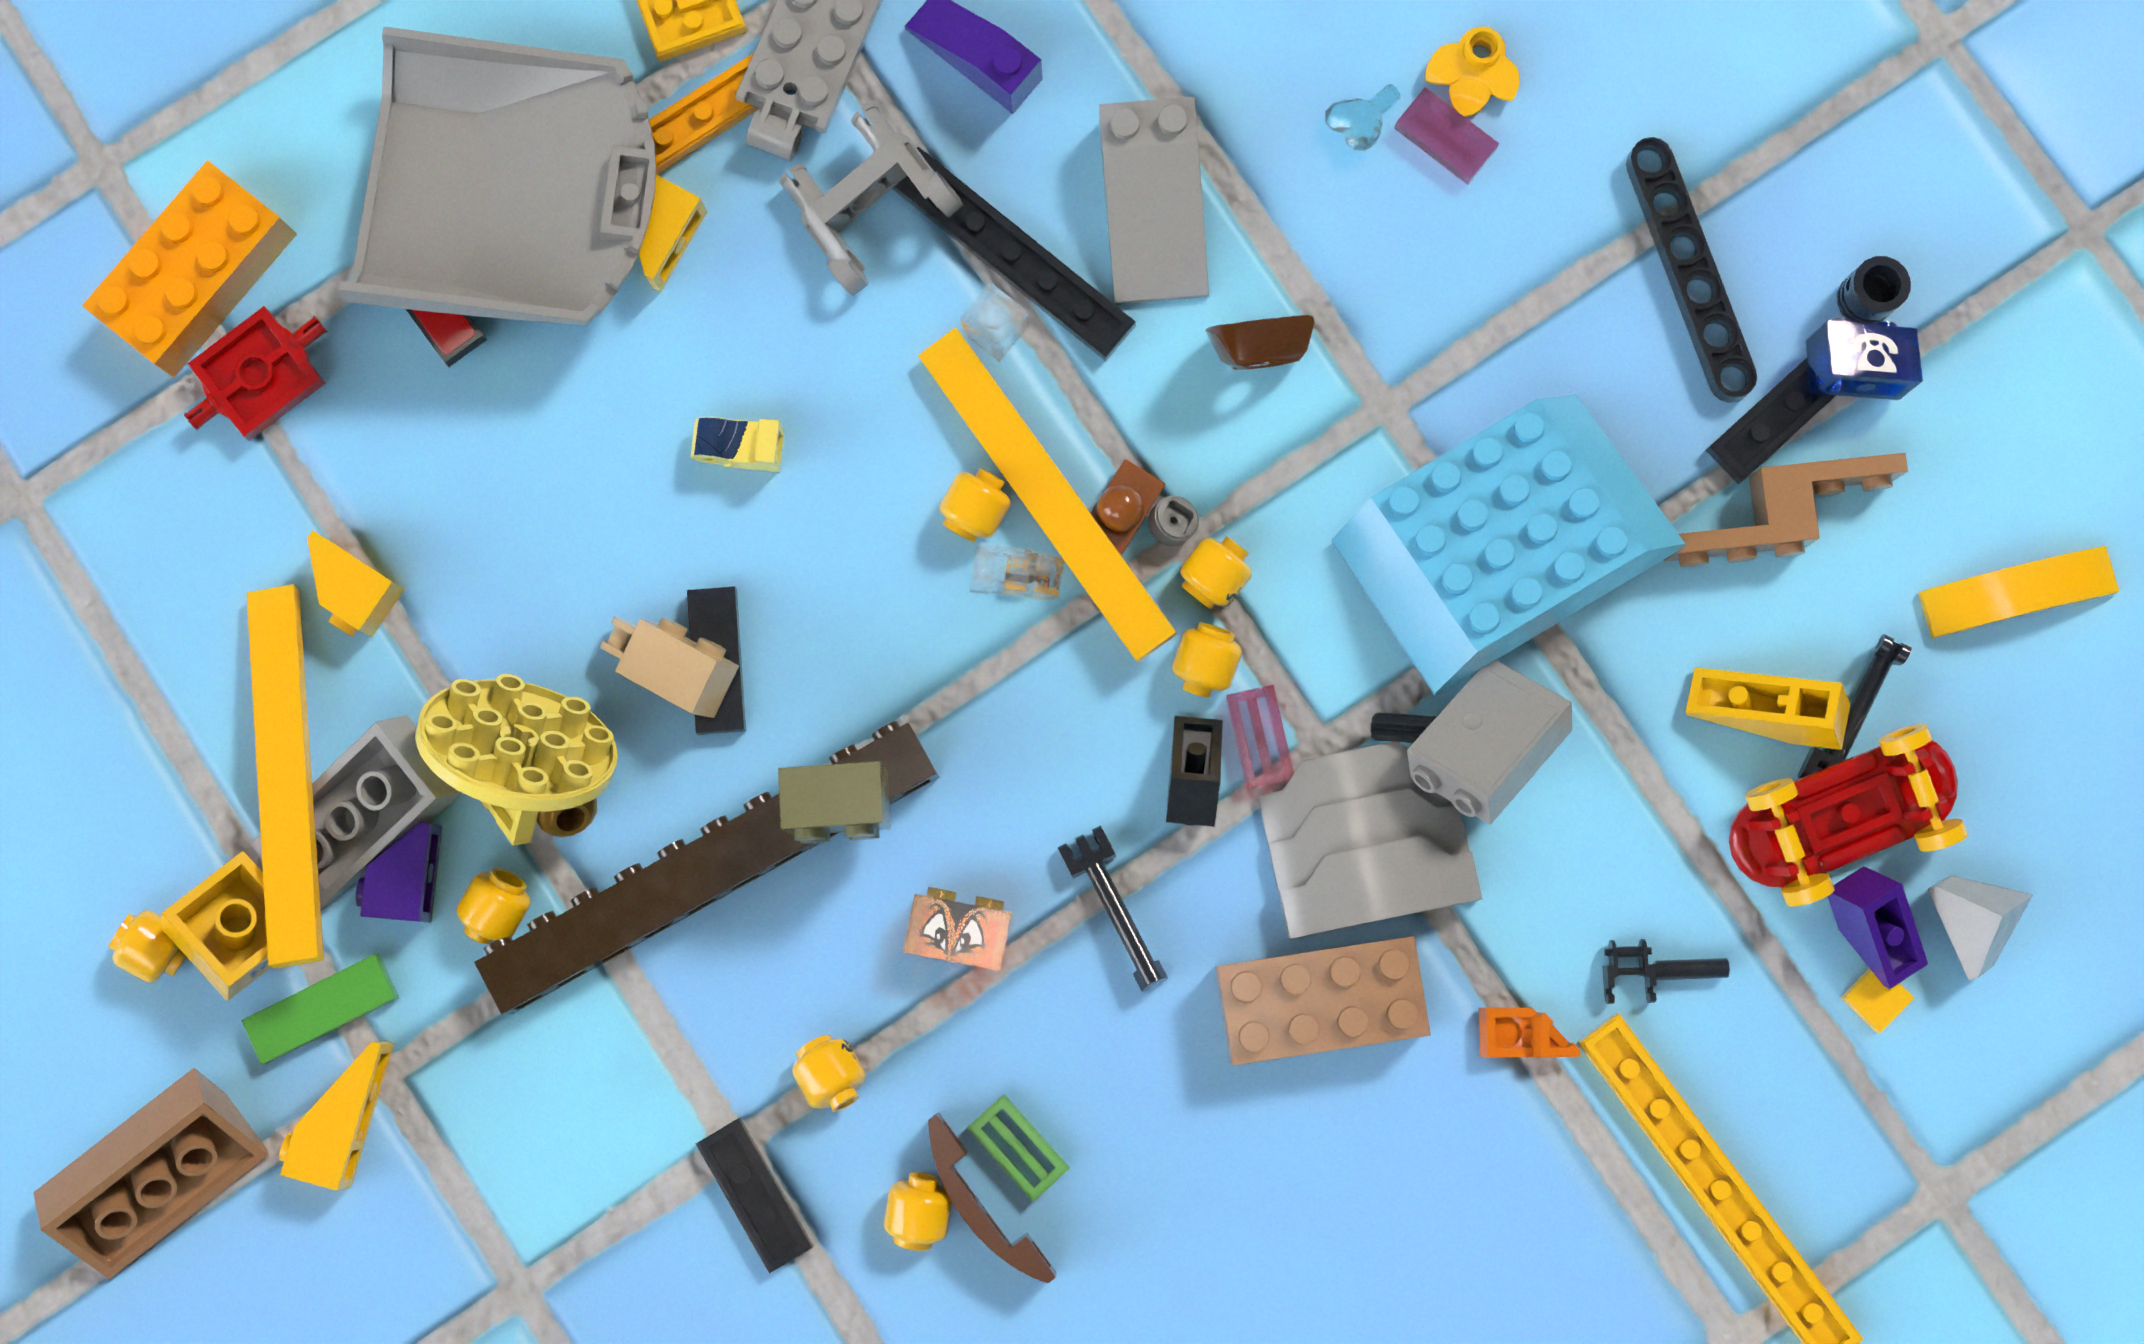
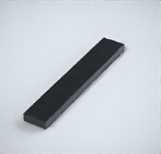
M918 146V151L933 171L938 172L961 199L963 206L953 215L947 217L935 206L929 197L925 199L908 176L892 189L1104 361H1107L1135 328L1136 321Z

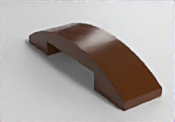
M938 1112L928 1120L929 1138L937 1171L953 1205L974 1234L1002 1260L1032 1278L1045 1283L1051 1282L1056 1278L1057 1272L1028 1232L1011 1244L953 1164L964 1157L968 1151Z

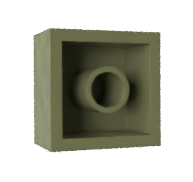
M880 761L778 768L781 829L793 835L794 839L800 841L801 844L830 842V833L845 832V837H850V840L879 839V830L891 829L888 770Z

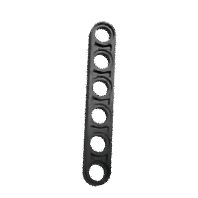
M1644 138L1636 143L1627 157V173L1709 388L1713 395L1721 401L1728 403L1738 402L1745 398L1755 387L1757 381L1756 368L1673 152L1669 145L1659 138ZM1645 150L1657 153L1662 161L1661 169L1653 173L1642 170L1637 162L1638 153ZM1661 193L1672 195L1678 202V212L1672 216L1661 215L1654 207V197ZM1679 236L1691 240L1695 247L1694 256L1685 260L1674 256L1670 248L1671 240ZM1692 280L1706 282L1711 288V300L1706 303L1694 302L1687 294L1688 283ZM1712 323L1723 326L1728 332L1727 344L1723 347H1714L1708 344L1703 333L1705 326ZM1727 367L1739 369L1745 377L1744 388L1740 391H1730L1725 388L1721 383V371Z

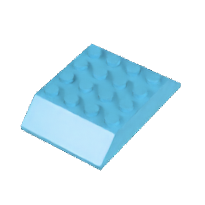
M1577 395L1535 399L1370 497L1332 539L1333 546L1434 696H1437L1685 547V542Z

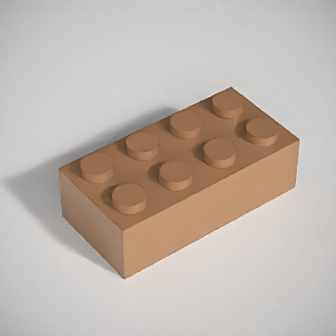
M1414 936L1215 966L1231 1065L1431 1036Z

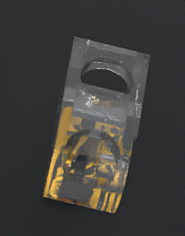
M978 543L974 553L969 592L989 594L990 592L1045 600L1059 599L1064 559L1053 555L1035 553L1033 550Z

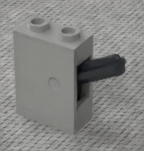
M1495 660L1478 670L1438 716L1378 712L1372 716L1370 732L1371 738L1377 741L1413 743L1407 752L1410 777L1415 784L1428 793L1436 792L1448 799L1462 814L1468 817L1476 816L1491 825L1571 733L1572 702Z

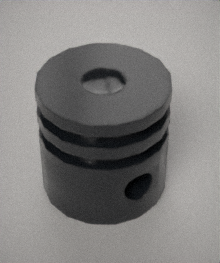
M1875 256L1867 259L1840 284L1837 292L1838 308L1841 314L1850 323L1855 325L1874 326L1879 324L1907 300L1911 290L1910 276L1906 268L1898 260L1888 256Z

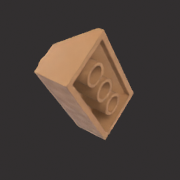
M193 1068L33 1192L40 1229L110 1280L269 1155L268 1150L227 1094L197 1069Z

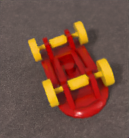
M1921 723L1887 733L1879 738L1880 746L1793 781L1792 778H1784L1760 785L1745 794L1747 803L1737 812L1730 826L1729 846L1731 856L1739 870L1748 878L1767 887L1782 888L1781 892L1786 905L1796 907L1816 902L1834 892L1835 889L1830 876L1826 873L1915 837L1919 850L1923 852L1935 851L1957 844L1964 840L1968 833L1962 819L1945 820L1952 811L1957 798L1958 779L1951 758L1938 743L1932 741L1927 724Z

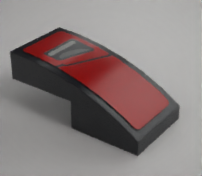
M406 309L448 367L487 341L483 332L469 315Z

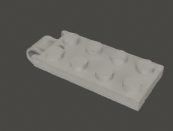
M883 0L776 1L736 93V100L759 108L755 112L747 132V145L792 161L799 148L804 125L822 133L827 132ZM791 89L796 91V93L787 95L785 91Z

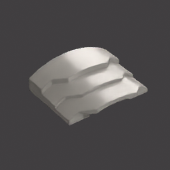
M1400 742L1384 743L1303 760L1283 790L1258 796L1288 939L1482 899L1473 854L1469 850L1461 812L1448 799L1436 792L1428 793L1415 784L1410 777L1408 748Z

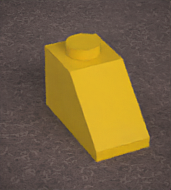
M656 175L650 223L639 252V257L644 275L653 289L661 292L706 216L707 211L700 197Z
M312 530L307 537L319 605L333 613L328 622L352 637L357 630L373 637L405 589Z

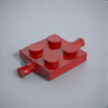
M263 306L187 363L201 381L207 398L187 413H184L185 418L189 420L188 422L196 430H199L201 426L220 413L230 419L242 436L250 441L326 383L310 363L308 352L305 348L324 333H327V329L314 315L312 319L292 333L281 326L271 311Z

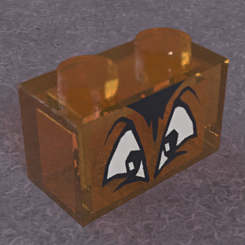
M928 887L926 896L914 895L903 953L1002 972L1013 918L1011 912L1003 911L1005 902L978 896L975 898L974 905L955 902L956 892Z

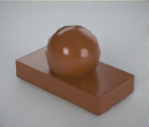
M1124 459L1106 490L1100 495L1097 504L1091 512L1121 556L1166 485L1163 481Z

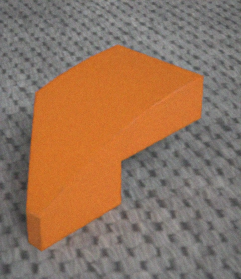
M1532 1007L1479 1008L1480 1057H1580V1049L1574 1043H1569L1552 1025L1553 1021L1545 1012H1536Z

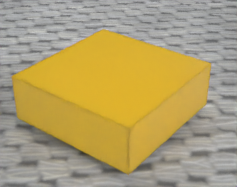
M1870 968L1840 997L1875 1033H1881L1914 999L1900 983L1891 989L1883 986Z

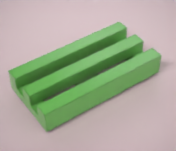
M1005 1094L967 1127L1032 1202L1070 1169L1067 1163ZM1004 1109L1055 1166V1169L1048 1173L996 1114ZM988 1121L1041 1180L1035 1187L982 1129Z

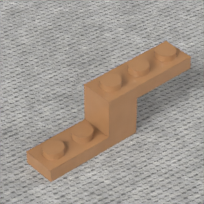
M1906 453L1761 467L1749 477L1755 526L1681 533L1679 536L1685 542V547L1664 559V562L1679 560L1680 567H1696L1708 564L1709 557L1727 555L1728 562L1734 563L1754 560L1757 558V552L1775 550L1777 558L1805 554V547L1820 539L1813 489H1815V496H1830L1845 492V486L1862 485L1863 491L1867 492L1893 487L1892 481L1908 472Z

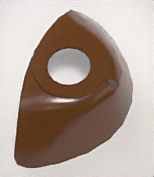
M1299 315L1216 325L1205 329V332L1222 362L1234 370H1252L1300 361L1308 349L1315 321L1313 316ZM1258 364H1267V365H1260V366H1251V365H1258Z

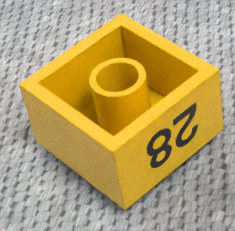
M244 851L240 852L161 913L163 932L227 1002L271 968L268 965L263 872Z

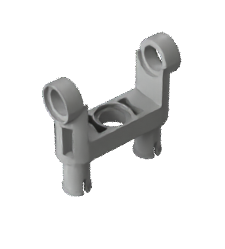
M875 103L867 104L861 108L872 124L866 118H863L859 112H856L851 120L854 127L859 130L874 150L873 154L827 193L824 194L803 164L795 165L789 169L795 179H790L788 174L784 173L779 181L781 186L786 189L801 209V222L829 259L827 262L829 270L852 296L859 293L869 282L862 272L865 267L839 232L902 179L908 176L925 199L929 197L935 206L947 217L953 215L963 206L961 199L938 172L933 171L908 136L894 131Z

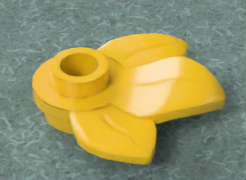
M1489 27L1472 28L1462 36L1459 43L1441 46L1431 57L1425 71V81L1427 83L1449 86L1451 105L1462 118H1467L1480 112L1487 104L1491 95L1504 101H1513L1519 88L1520 78L1517 67L1505 56L1506 49L1503 38L1498 32ZM1483 46L1488 50L1489 56L1479 58L1473 53V48Z

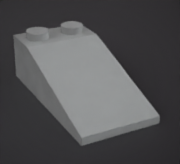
M1194 97L1099 104V130L1115 305L1209 297L1199 142Z
M407 715L375 722L312 783L321 911L356 884L361 877H364L366 867L420 822L431 823L462 794V792L440 779L424 762L416 745L417 727ZM260 834L250 844L262 858Z

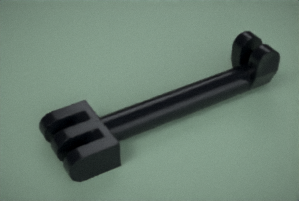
M1886 634L1881 635L1873 651L1874 657L1850 704L1842 750L1829 748L1825 752L1817 747L1810 748L1798 773V778L1814 773L1817 766L1824 769L1846 760L1891 666L1903 665L1908 659L1912 647L1904 643L1898 644L1894 642V638Z
M1100 825L1092 829L1093 837L1098 845H1100L1099 848L1092 851L1084 835L1075 838L1083 855L1076 860L1071 848L1066 843L1057 848L1073 879L1084 873H1087L1136 968L1133 976L1140 990L1144 992L1150 989L1151 986L1167 980L1168 977L1160 961L1153 960L1104 865L1107 861L1115 858L1116 854Z

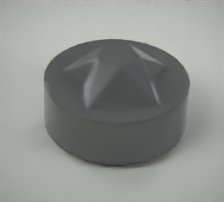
M1167 496L1151 509L1148 516V525L1152 535L1159 542L1167 546H1179L1196 533L1199 518L1194 506L1188 500L1180 496Z

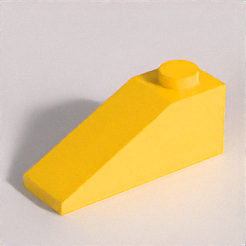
M1695 667L1685 712L1687 716L1790 744L1842 750L1850 703L1843 684L1838 682Z
M387 1041L371 1042L295 1125L293 1132H289L285 1136L279 1153V1160L284 1162L280 1175L336 1191L352 1187L394 1043Z

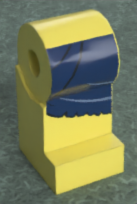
M699 417L694 422L690 458L699 462L724 465V467L780 472L785 431L779 420L760 419L759 422L716 417Z

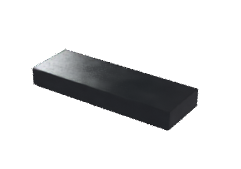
M1812 352L1711 444L1706 451L1739 485L1838 395L1845 386Z
M732 586L687 590L690 640L697 643L699 638H704L726 649L723 657L739 665L715 717L695 715L696 734L705 735L746 731L737 588Z
M741 1117L696 1143L697 1148L769 1274L814 1247Z

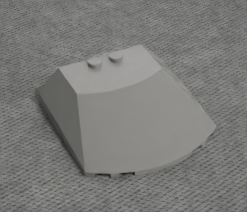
M383 27L381 105L354 264L348 279L340 281L338 292L341 301L479 317L588 325L605 309L620 290L632 270L648 230L654 203L656 182L654 138L645 100L641 98L633 81V74L623 59Z

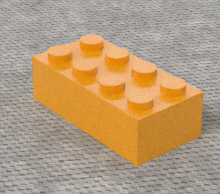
M207 160L82 306L153 364L175 378L294 239L297 233L278 215Z

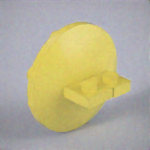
M501 674L496 679L475 681L457 679L453 681L451 687L438 692L426 702L420 712L416 728V745L427 766L448 785L472 798L480 800L486 810L491 812L496 819L495 822L513 846L531 843L539 812L574 808L598 797L610 784L618 758L613 733L590 711L591 707L587 701L578 697H567L551 689L525 683L520 677L512 674Z

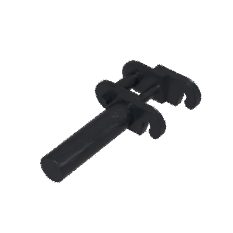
M1640 939L1638 946L1617 947L1615 941L1610 940L1608 949H1604V956H1609V966H1602L1606 1004L1615 1003L1612 989L1615 987L1614 978L1619 975L1643 976L1648 1003L1656 1002V993L1653 991V988L1657 985L1656 980L1729 977L1730 969L1727 958L1658 960L1653 964H1648V955L1652 954V948L1647 947L1645 939ZM1618 957H1639V967L1618 968Z

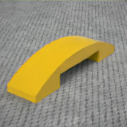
M2102 546L1981 574L1918 592L1931 639L2013 617L2116 594L2120 591L2107 548Z

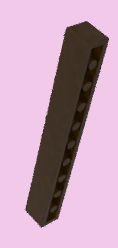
M897 721L891 722L872 733L874 739L872 743L859 750L853 744L829 757L831 764L880 761L888 770L890 805L940 778L909 722L901 727ZM765 792L743 805L746 812L729 821L725 815L700 828L703 836L686 845L684 840L681 839L662 848L657 852L660 860L642 868L641 864L637 863L617 873L614 876L616 884L604 891L599 892L597 887H593L570 900L573 908L556 916L554 911H550L535 918L527 924L530 931L513 940L512 937L500 938L483 948L486 956L474 963L501 1015L514 1014L821 843L801 844L800 841L794 839L793 835L783 831L780 820L779 794L771 797L769 792ZM830 833V838L839 833Z

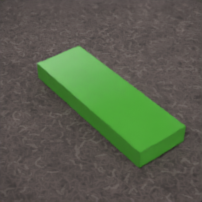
M373 954L241 1020L261 1065H264L399 999V995L380 955Z

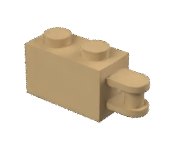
M613 617L611 624L614 625V629L608 641L602 640L600 648L620 659L615 670L616 673L691 714L715 717L739 665L723 657L726 652L725 648L704 638H699L697 643L685 637L688 630L686 627L664 617H661L659 623L639 619L637 625L620 617Z

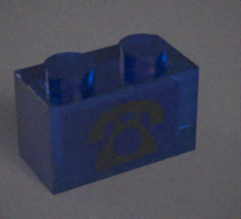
M1834 318L1826 321L1806 340L1811 394L1900 400L1923 382L1917 328L1898 327L1896 323L1889 321L1861 324L1853 323L1849 318Z

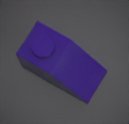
M420 822L366 867L365 878L361 877L356 887V905L361 907L360 917L431 923L442 826Z
M1863 866L1833 885L1835 890L1827 897L1838 929L1883 986L1891 989L1928 965L1902 883Z

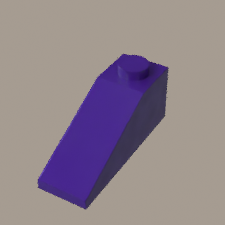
M926 0L905 25V29L1012 114L1042 81V60L1005 30L951 0Z

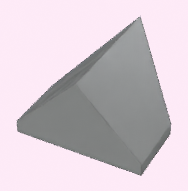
M1957 876L1944 878L1928 888V892L1969 981L1979 978L1995 965L2030 902L2032 894Z

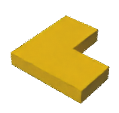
M637 0L659 63L747 32L736 0Z

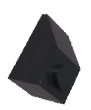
M1185 716L1174 717L1167 797V823L1215 827L1221 780L1223 720Z

